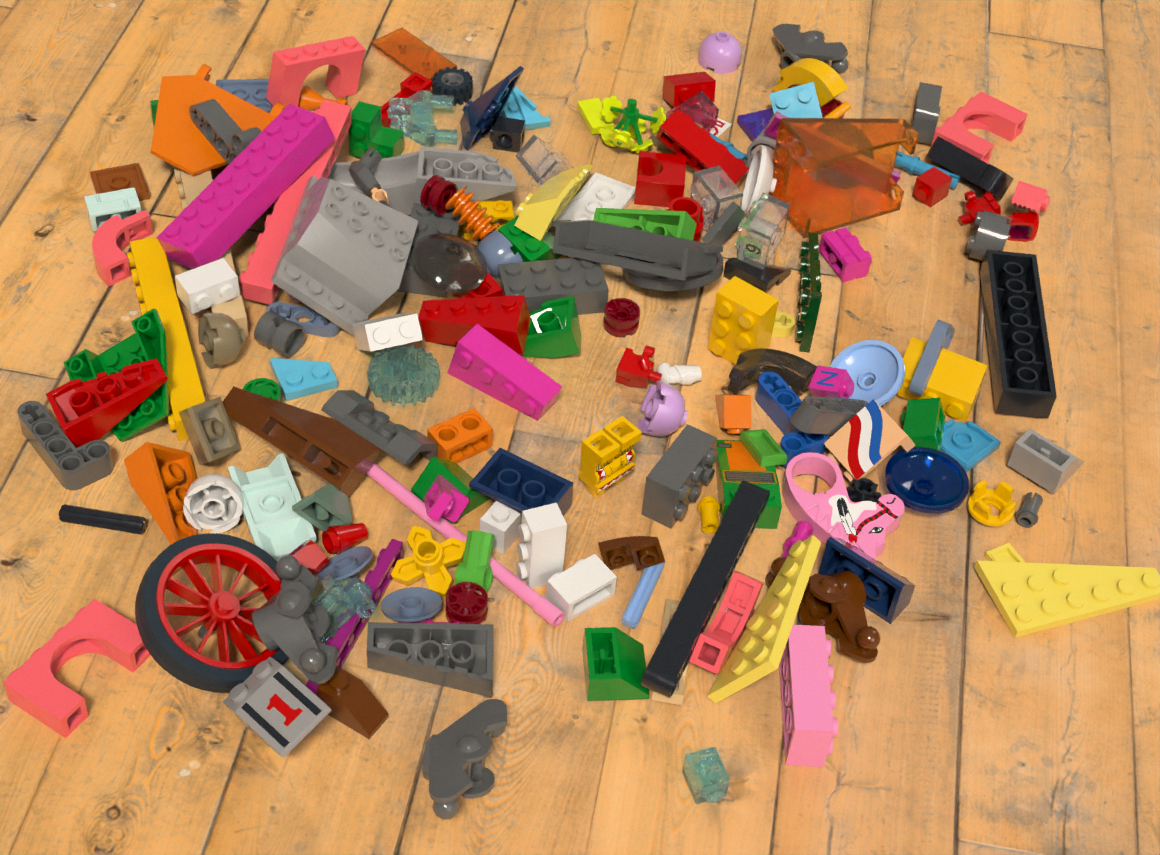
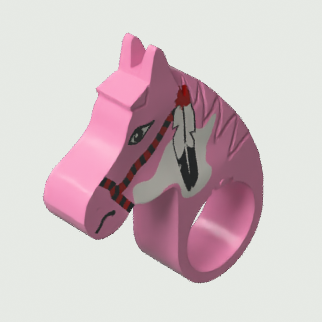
M819 453L799 454L792 458L787 465L782 484V494L788 510L797 522L806 521L811 524V528H813L811 535H814L825 544L830 537L842 538L875 560L877 556L882 555L886 544L884 538L899 527L904 512V503L899 497L893 494H886L881 496L877 502H852L849 499L838 465L829 457ZM801 474L817 475L823 478L831 489L826 491L825 494L822 492L813 495L811 492L797 486L793 478Z

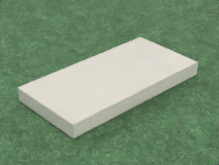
M595 172L556 221L593 220L596 208L626 209L635 197L636 187ZM551 226L550 232L555 233L556 227Z

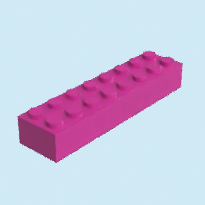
M292 104L284 108L156 237L168 258L190 269H195L218 260L335 140L326 117Z

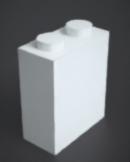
M399 313L352 324L358 350L371 352L423 340L417 313Z

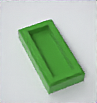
M766 429L743 431L740 433L741 443L760 467L784 465L787 463L786 453Z

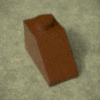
M338 666L335 667L334 674L330 680L317 686V697L332 710L328 715L369 740L388 719L387 711L363 681Z

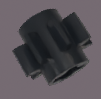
M861 478L857 481L853 479L851 486L846 488L849 499L852 502H877L881 497V493L876 492L878 484L867 478Z

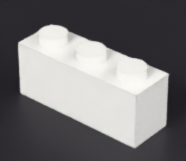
M557 503L522 511V524L518 525L521 541L517 544L519 562L516 563V570L519 579H524L525 583L532 589L546 586L547 580L555 573L563 572L567 523Z

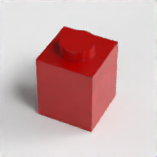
M932 167L916 178L912 197L931 208L948 196L952 177L936 167Z

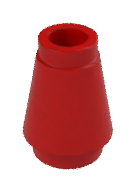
M362 522L358 524L329 526L326 531L322 532V543L329 554H340L368 538L367 528Z

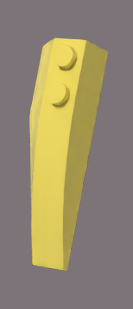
M586 164L561 172L547 180L534 194L530 192L515 213L518 219L514 226L541 241L551 228L552 221L558 219L584 185L593 166Z

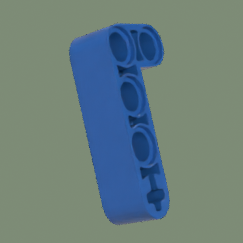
M763 372L760 374L755 400L784 434L780 447L787 455V463L780 466L786 469L790 460L802 453L812 452L824 455L826 448L824 443L828 440V434L804 433L790 422V418L802 402L801 399L777 373Z

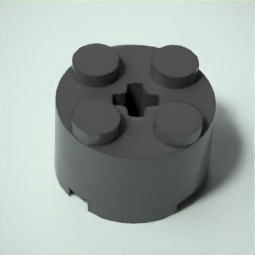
M983 210V212L978 211L972 226V230L976 232L975 235L970 236L964 253L969 254L970 258L983 261L986 250L1003 251L1012 218Z

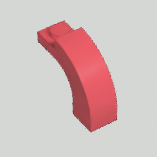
M145 210L123 220L118 215H115L105 221L93 236L92 250L96 270L99 277L108 287L131 276L128 257L122 252L123 249L130 245V241L141 240L153 234L150 215Z
M739 571L733 573L720 608L708 629L700 634L689 662L715 674H719L747 628L746 625L755 612L754 607L764 582Z

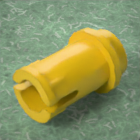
M706 496L700 500L697 506L698 511L701 513L702 531L706 534H714L720 525L718 519L720 503L716 498Z

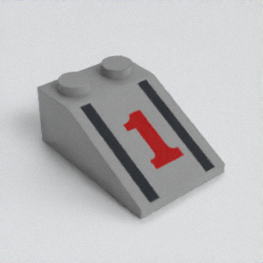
M272 657L260 662L253 669L252 674L242 684L236 685L230 691L229 696L223 701L247 729L282 758L332 711L321 699Z

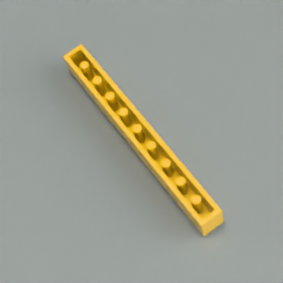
M156 237L130 241L131 252H127L129 267L135 268L131 269L133 284H139V286H135L138 302L143 301V303H139L141 315L153 308L157 309L166 332L169 411H171V414L167 416L170 431L176 430L178 441L186 440L189 437L179 412L206 401L166 254Z

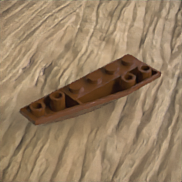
M234 386L222 402L228 417L327 483H331L348 497L351 496L382 451L335 419Z

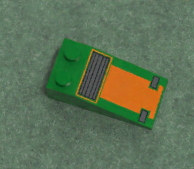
M717 440L715 450L718 451L715 463L718 502L720 503V523L741 482L744 480L770 491L766 507L755 528L777 529L782 503L775 466L760 467L740 440Z

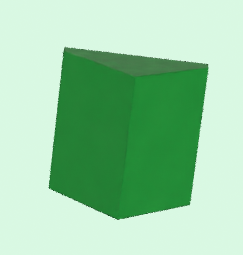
M434 456L411 488V492L424 502V497L438 474L469 498L467 506L458 519L491 499L469 487V483L473 478L456 462Z

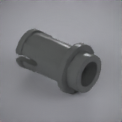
M1032 492L1025 495L1021 509L1016 512V519L1020 526L1030 528L1038 522V511L1043 503V498L1038 493L1034 494L1032 501H1030Z

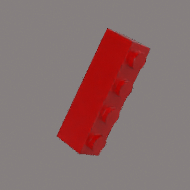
M677 109L659 127L656 138L675 155L687 156L686 164L726 198L745 180L749 171L745 162L736 158L728 151L725 145L718 143L712 138L706 129L700 128L688 114Z

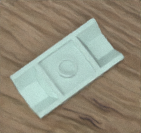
M284 453L278 454L271 464L265 468L244 472L235 466L228 467L231 479L239 486L242 493V513L256 546L266 551L278 561L282 556L289 555L306 540L313 542L317 540L312 524L292 511V506L302 499Z

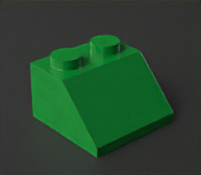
M518 216L498 229V232L503 234L513 245L510 248L514 255L518 252L523 262L554 260L562 256L561 254L553 253L555 237L549 231L540 241L514 226Z

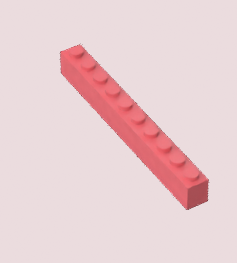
M323 99L320 108L315 109L314 113L326 117L335 140L274 202L272 215L268 214L265 221V230L258 235L257 248L255 252H251L249 255L248 268L246 272L243 271L239 278V286L242 287L243 298L269 305L274 303L280 287L272 283L271 278L306 183L312 175L318 179L329 177L352 123L351 106Z

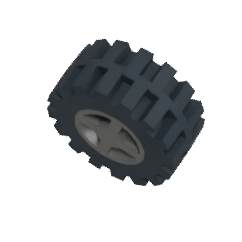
M447 67L445 70L440 69L439 73H434L432 78V95L435 100L438 99L439 103L444 102V105L447 106L449 104H452V106H456V104L463 105V102L467 103L472 98L473 77L468 71L464 72V69L457 70V67H453V69Z

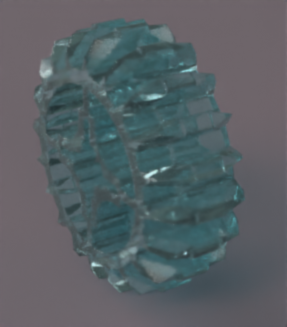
M403 344L402 347L384 348L381 353H375L374 359L370 360L367 371L368 385L375 397H381L383 403L390 401L392 406L397 403L402 404L403 407L407 403L415 406L417 401L425 403L427 397H433L434 391L439 386V364L437 359H434L432 353H426L424 347L417 349L415 344L411 347H406Z

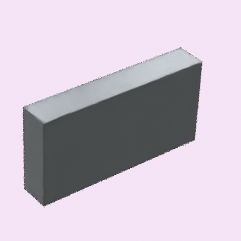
M731 202L704 235L702 241L722 246L746 217L741 207L735 202Z

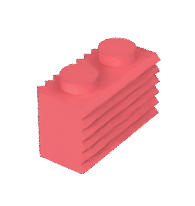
M1019 181L1011 202L1014 208L1018 207L1019 210L1032 211L1040 215L1041 211H1047L1051 199L1046 189Z

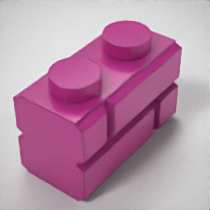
M846 227L837 229L835 232H825L821 235L818 250L843 282L867 276L872 258L870 253L861 247L855 235L852 236Z

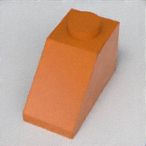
M715 394L720 428H727V433L740 434L744 431V428H751V395Z

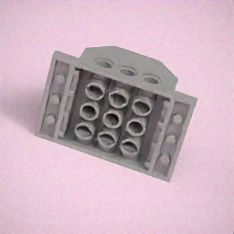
M312 175L306 183L271 282L355 337L352 324L367 321L368 316L399 289L418 220L330 178L321 177L318 179Z

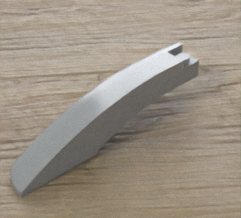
M420 147V150L417 152L382 158L370 170L380 184L381 189L386 191L389 205L384 200L379 202L405 215H411L414 203L421 204L420 195L425 183L434 175H439L445 178V181L449 180L455 183L458 191L467 186L464 191L465 194L474 192L471 201L478 199L483 201L516 190L515 177L508 167L504 168L499 165L498 159L473 151ZM335 162L328 178L368 196L351 178L349 167L352 162Z

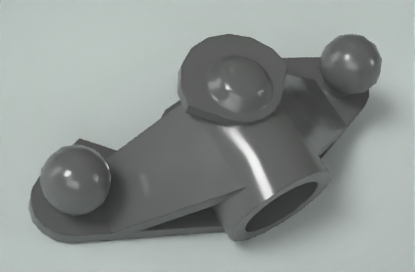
M780 24L773 28V34L777 39V46L782 51L780 62L783 69L804 58L817 59L829 66V60H832L831 67L838 74H842L848 69L849 62L845 58L848 55V51L842 42L826 43L824 42V33L821 31L802 33L800 32L801 26L797 24Z
M289 555L282 556L277 561L275 568L278 576L282 578L281 588L263 606L253 611V623L262 642L270 651L280 648L312 683L323 684L330 680L334 674L338 653L336 647L322 644L320 638L329 627L330 615L324 607L310 604L311 594L318 583V579L305 566L300 565L295 557Z
M489 699L481 702L441 733L432 735L429 738L423 754L422 773L423 777L429 780V795L434 801L433 811L442 820L451 819L458 813L459 802L457 798L460 795L463 798H478L488 794L494 788L495 777L493 772L484 767L486 757L492 750L491 738L503 734L507 726V706L502 700Z

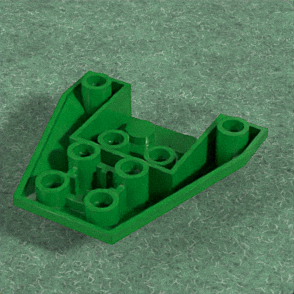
M153 308L131 321L135 333L103 353L97 355L85 349L66 360L64 365L70 381L81 378L82 382L95 379L97 374L106 372L108 375L118 373L125 366L156 358L168 378L166 332L157 309ZM168 380L111 429L121 442L128 440L169 415Z

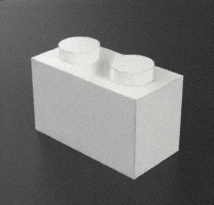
M224 258L175 276L177 295L191 314L240 296L238 276Z
M593 554L586 559L577 561L567 570L555 573L547 580L546 598L565 613L564 619L569 622L614 596L617 576L596 554Z

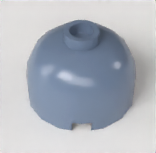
M497 230L488 233L480 241L476 249L478 262L494 280L498 278V264L523 262L518 252L514 255L510 248L513 246L511 242Z

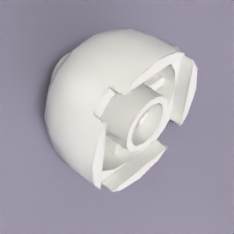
M208 474L199 477L191 483L184 497L183 512L187 521L195 529L200 531L202 528L213 529L211 533H222L233 528L240 520L243 510V496L239 486L232 479L221 474Z

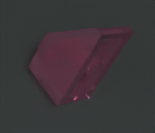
M701 91L666 114L667 120L679 109L681 112L688 114L693 122L699 123L702 128L709 130L717 123L719 109Z

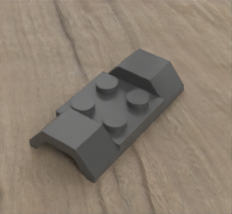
M337 390L321 409V411L405 465H409L418 454L429 461L433 456L438 457L436 442L417 430H410L403 425L394 424L389 420L390 417L387 414L374 410L373 402L354 390Z

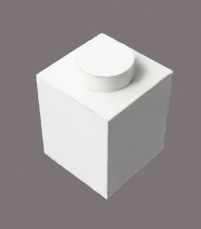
M496 501L480 518V531L495 535L494 550L504 554L519 537L518 525L520 524L521 513Z

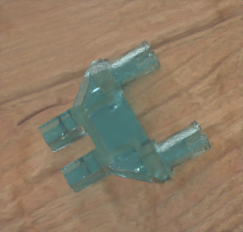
M422 90L409 98H389V108L387 111L388 118L391 119L389 128L404 131V136L423 146L433 147L436 143L457 144V129H437L434 126L432 109L453 110V95H433L430 91Z
M328 573L320 580L325 590L314 600L311 597L310 604L324 607L330 615L329 627L320 638L322 644H326V640L355 613L361 618H368L371 616L368 609L373 613L376 611V604L371 599V588L366 582L356 578L335 580L334 576Z

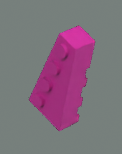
M478 324L458 341L447 372L451 376L537 421L553 406L562 389L560 384Z

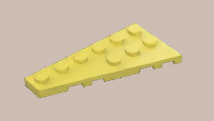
M814 535L804 541H797L790 548L787 559L755 614L749 619L746 625L747 628L707 695L714 703L722 701L778 669L821 542Z
M976 561L974 566L1014 638L1160 599V575L1156 568Z

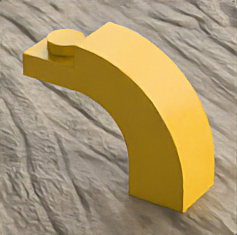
M804 58L779 71L781 77L777 80L779 84L772 90L777 92L792 88L795 84L803 85L814 82L818 101L822 107L838 97L848 87L840 75L826 63L813 58Z

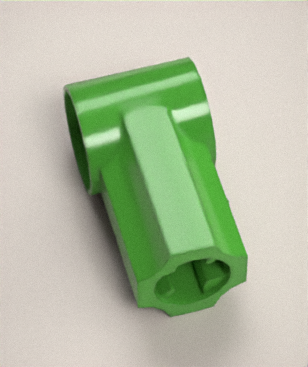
M475 530L468 531L463 562L458 564L455 573V584L473 582L483 587L486 592L490 589L493 576L490 560L494 534Z

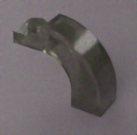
M766 348L747 350L739 354L737 363L729 374V379L731 380L727 390L736 395L748 386L758 383V378L763 372H774L781 376L799 397L809 390L808 387L817 366L801 357L780 350Z

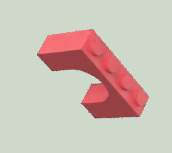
M347 36L345 38L273 52L266 98L273 106L279 102L285 105V108L289 104L298 107L304 80L313 70L323 65H329L325 85L336 98L354 95L357 92L366 49L354 36Z
M981 91L974 98L971 97L965 106L959 107L952 117H948L943 125L936 127L932 145L939 136L980 160L989 163L994 144L972 134L968 129L987 130L1012 142L1022 133L1028 114Z
M93 599L86 607L81 608L70 622L64 627L59 628L45 645L35 650L20 668L12 671L3 683L8 700L64 738H67L89 716L85 699L56 679L59 669L67 661L82 654L96 653L105 655L129 671L134 672L151 655L143 644L137 624L100 601Z

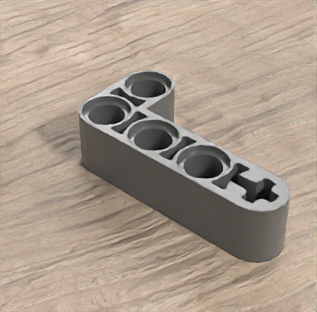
M920 82L909 141L928 145L932 144L941 108L939 103L942 86Z
M215 99L191 105L189 108L190 117L195 126L228 165L261 133L257 127L242 131Z
M805 396L790 418V422L804 433L834 435L869 402L859 399Z
M28 401L19 406L17 413L23 435L65 489L79 490L112 473L114 465L110 446L106 441L94 440L76 448L41 403Z

